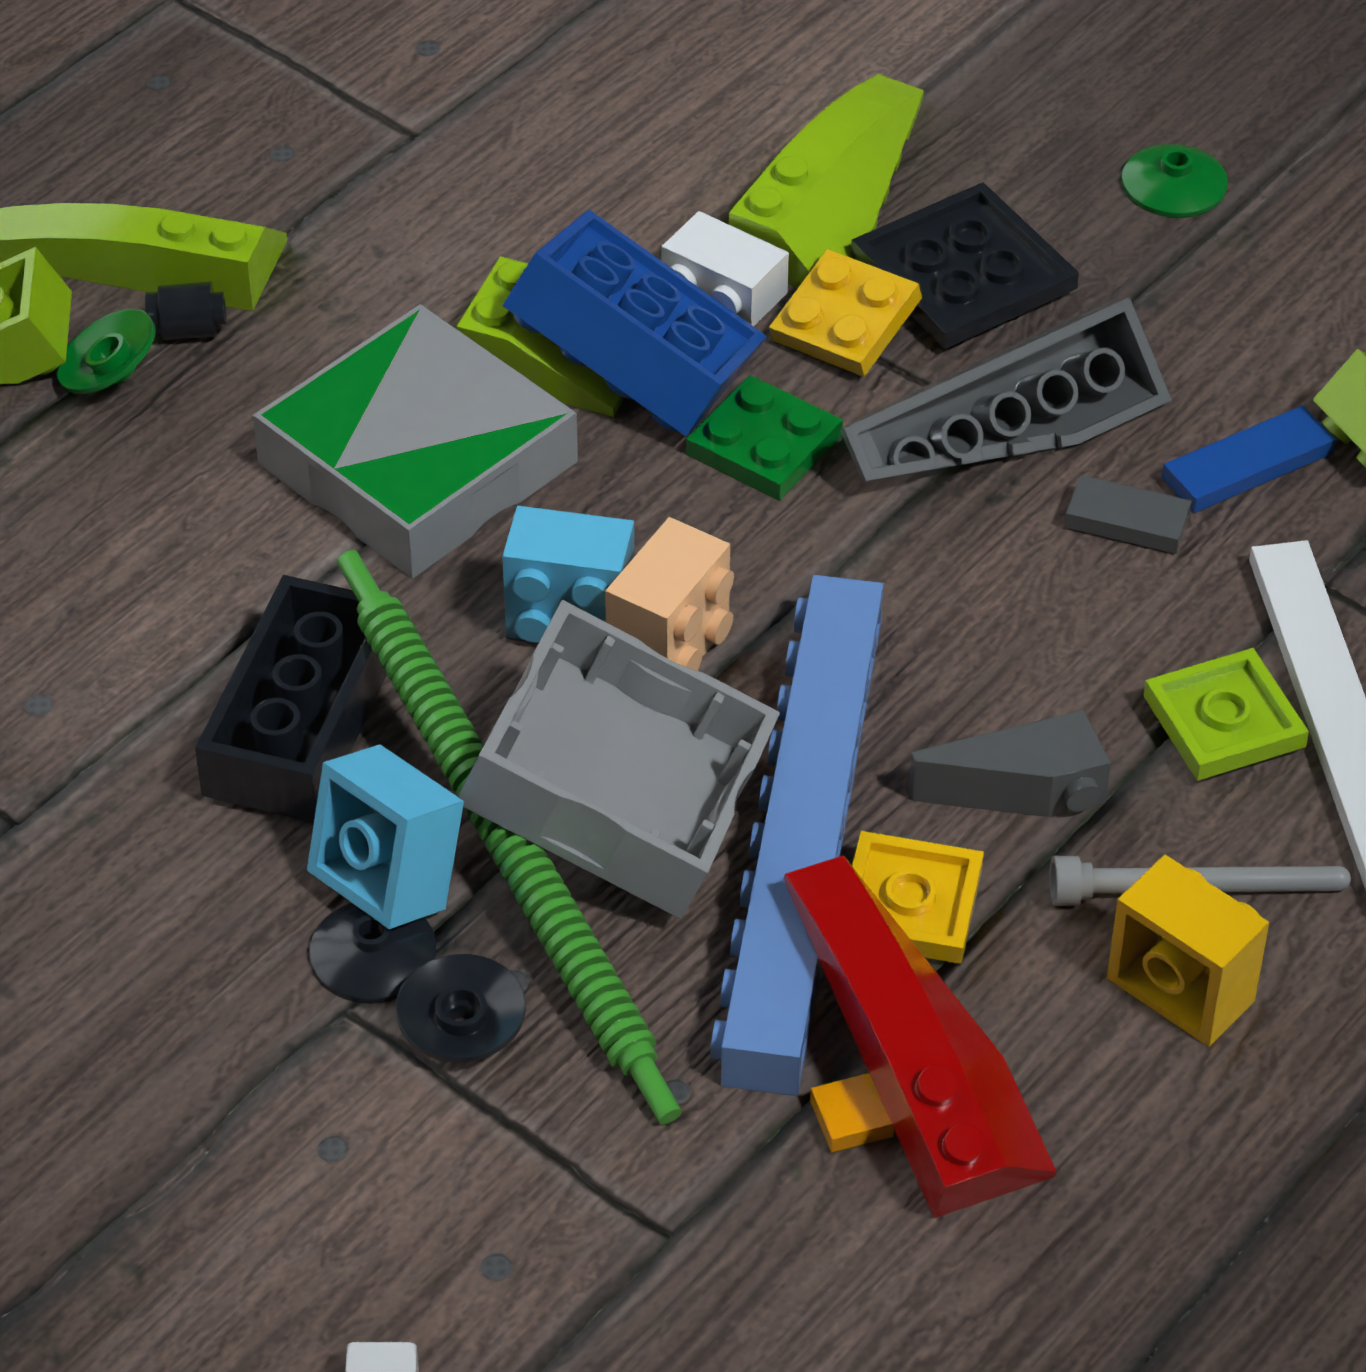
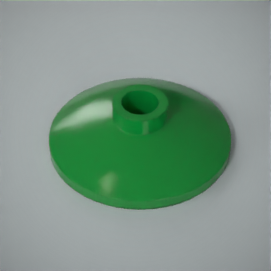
M1161 144L1142 149L1130 157L1122 172V187L1134 204L1150 213L1170 218L1194 217L1211 211L1222 202L1228 186L1226 171L1218 160L1205 151L1181 144Z
M124 309L110 313L86 327L67 346L66 363L59 365L57 368V378L60 384L71 393L87 394L128 379L153 344L156 329L151 317L139 309Z

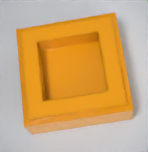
M869 1073L811 1088L810 1102L831 1153L894 1137L893 1124Z

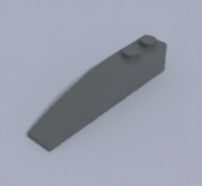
M1130 297L1100 304L985 357L841 428L840 431L861 481L864 482L1080 444L1172 401L1132 301Z

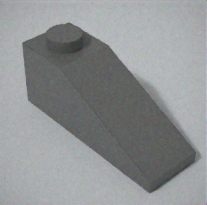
M1084 710L913 751L910 757L908 793L912 801L1051 817L1071 811H1085L1095 805L1106 803L1111 762Z

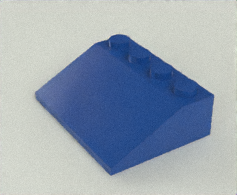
M590 209L535 252L502 305L514 314L516 321L523 328L546 336L560 346L561 353L568 360L580 366H588L606 379L607 386L614 393L627 399H634L651 411L653 419L659 425L670 431H679L684 436H687L701 422L767 337Z

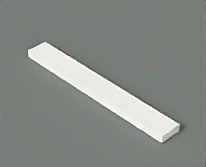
M1308 540L1251 547L1249 562L1366 890V697Z

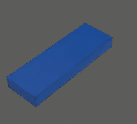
M1302 405L1164 463L1162 479L1179 498L1192 500L1191 511L1196 513L1334 454L1336 439Z

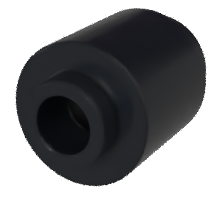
M212 282L158 286V291L145 292V312L155 324V336L162 335L164 341L216 337L217 325L227 324L224 292H214Z

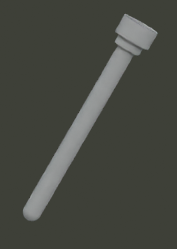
M1052 856L1049 873L1052 905L1079 906L1081 900H1091L1093 893H1124L1150 868H1093L1091 862H1081L1079 856ZM1341 866L1186 867L1199 872L1207 882L1223 892L1342 891L1351 882L1349 871Z

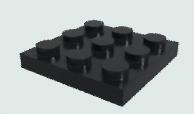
M984 182L851 240V257L853 259L919 283L922 299L910 315L944 349L1078 288L1079 272Z

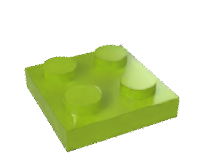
M1254 648L1145 680L1143 695L1197 781L1305 748L1307 745L1308 729Z

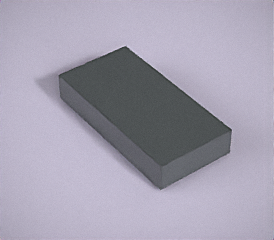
M1080 475L1066 512L1064 527L1177 554L1190 516L1192 500Z

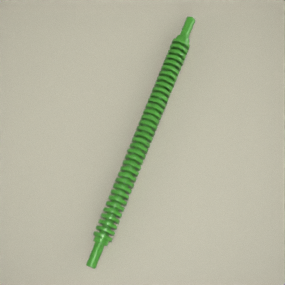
M346 551L338 557L336 562L359 601L357 607L359 614L357 619L358 626L364 633L367 642L371 645L374 654L378 657L382 668L385 669L389 680L392 681L393 687L399 694L402 703L406 706L409 715L413 718L417 729L420 730L421 736L427 742L429 750L434 755L437 764L441 767L444 776L449 780L452 790L458 797L484 747L478 733L475 732L471 721L468 720L464 709L461 708L457 697L454 696L453 690L446 682V678L439 670V666L432 658V654L425 646V642L418 634V630L411 622V618L404 610L401 601L396 597H391L386 591H380L358 551ZM463 807L467 816L470 817L472 825L478 831L482 842L485 843L486 849L492 856L495 865L500 869V873L507 882L510 891L515 895V899L522 908L526 919L530 921V926L534 933L537 934L538 940L545 947V952L549 959L552 960L553 966L560 973L561 980L568 987L569 994L575 1000L579 1011L583 1013L584 1020L591 1027L592 1034L599 1041V1046L603 1053L606 1054L611 1067L615 1069L620 1068L623 1075L633 1077L659 1124L665 1125L676 1120L681 1115L682 1109L654 1063L657 1059V1053L654 1050L657 1044L653 1033L649 1031L644 1018L641 1017L639 1009L633 1004L632 997L625 990L622 980L617 976L615 968L610 964L609 958L605 951L602 950L598 939L594 937V932L590 925L586 923L583 913L579 911L576 901L571 897L569 889L564 885L562 877L556 871V867L552 860L549 859L546 850Z

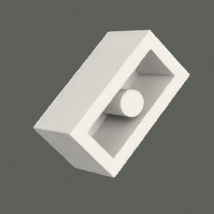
M698 211L661 246L662 262L752 326H755L788 293L789 252L703 212Z

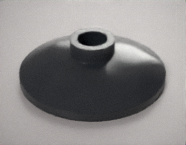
M353 903L344 905L329 914L318 925L310 943V962L318 981L328 991L340 998L368 1004L383 1003L397 999L400 988L409 975L425 963L436 959L437 954L435 934L424 917L388 929Z
M472 954L443 956L420 966L405 980L396 1000L397 1022L404 1038L421 1053L447 1062H471L499 1052L520 1031L526 1011L525 995L520 982L514 974L505 966L492 959ZM460 1018L468 1019V1020H464V1021H456L457 1019H460Z

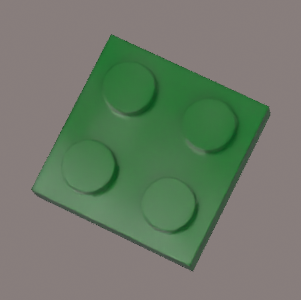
M749 375L686 438V455L780 501L842 436L840 429L843 428V419Z

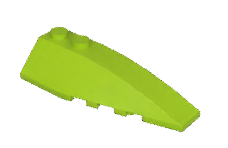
M877 74L853 87L812 119L781 150L729 212V225L789 252L788 285L798 288L827 249L852 258L851 240L876 229L879 211L882 204L885 205L889 194L890 181L894 171H897L904 143L910 137L924 99V90L881 74Z
M53 203L0 208V263L36 247L60 277L143 292L158 291V286L212 282L214 292H224L226 307L254 311L287 243V233L160 208L96 203Z

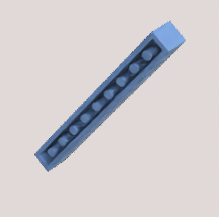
M813 575L809 598L798 597L794 632L802 633L800 641H789L785 675L793 677L792 685L781 684L777 711L780 714L777 720L785 721L783 730H772L768 752V766H776L774 776L763 775L760 789L759 812L767 813L765 823L754 822L751 835L749 856L750 859L758 860L756 871L745 870L742 880L740 907L748 908L747 919H735L732 932L730 956L738 957L739 960L737 970L725 969L722 983L721 1007L729 1008L727 1021L715 1020L712 1034L710 1057L721 1060V1086L792 1096L799 1095L821 963L783 879L785 873L841 856L881 628L884 583Z

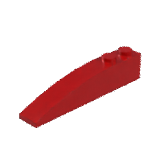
M843 855L785 873L783 880L885 1110L893 1124V1128L933 1218L1054 1178L1057 1171L1003 1055Z

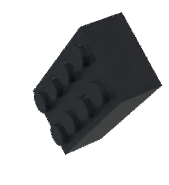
M282 575L195 746L202 796L314 822L323 762L350 754L387 676L385 669L382 668L378 657L374 654L371 645L367 642L364 633L358 626L357 619L359 614L357 607L359 601L352 590Z

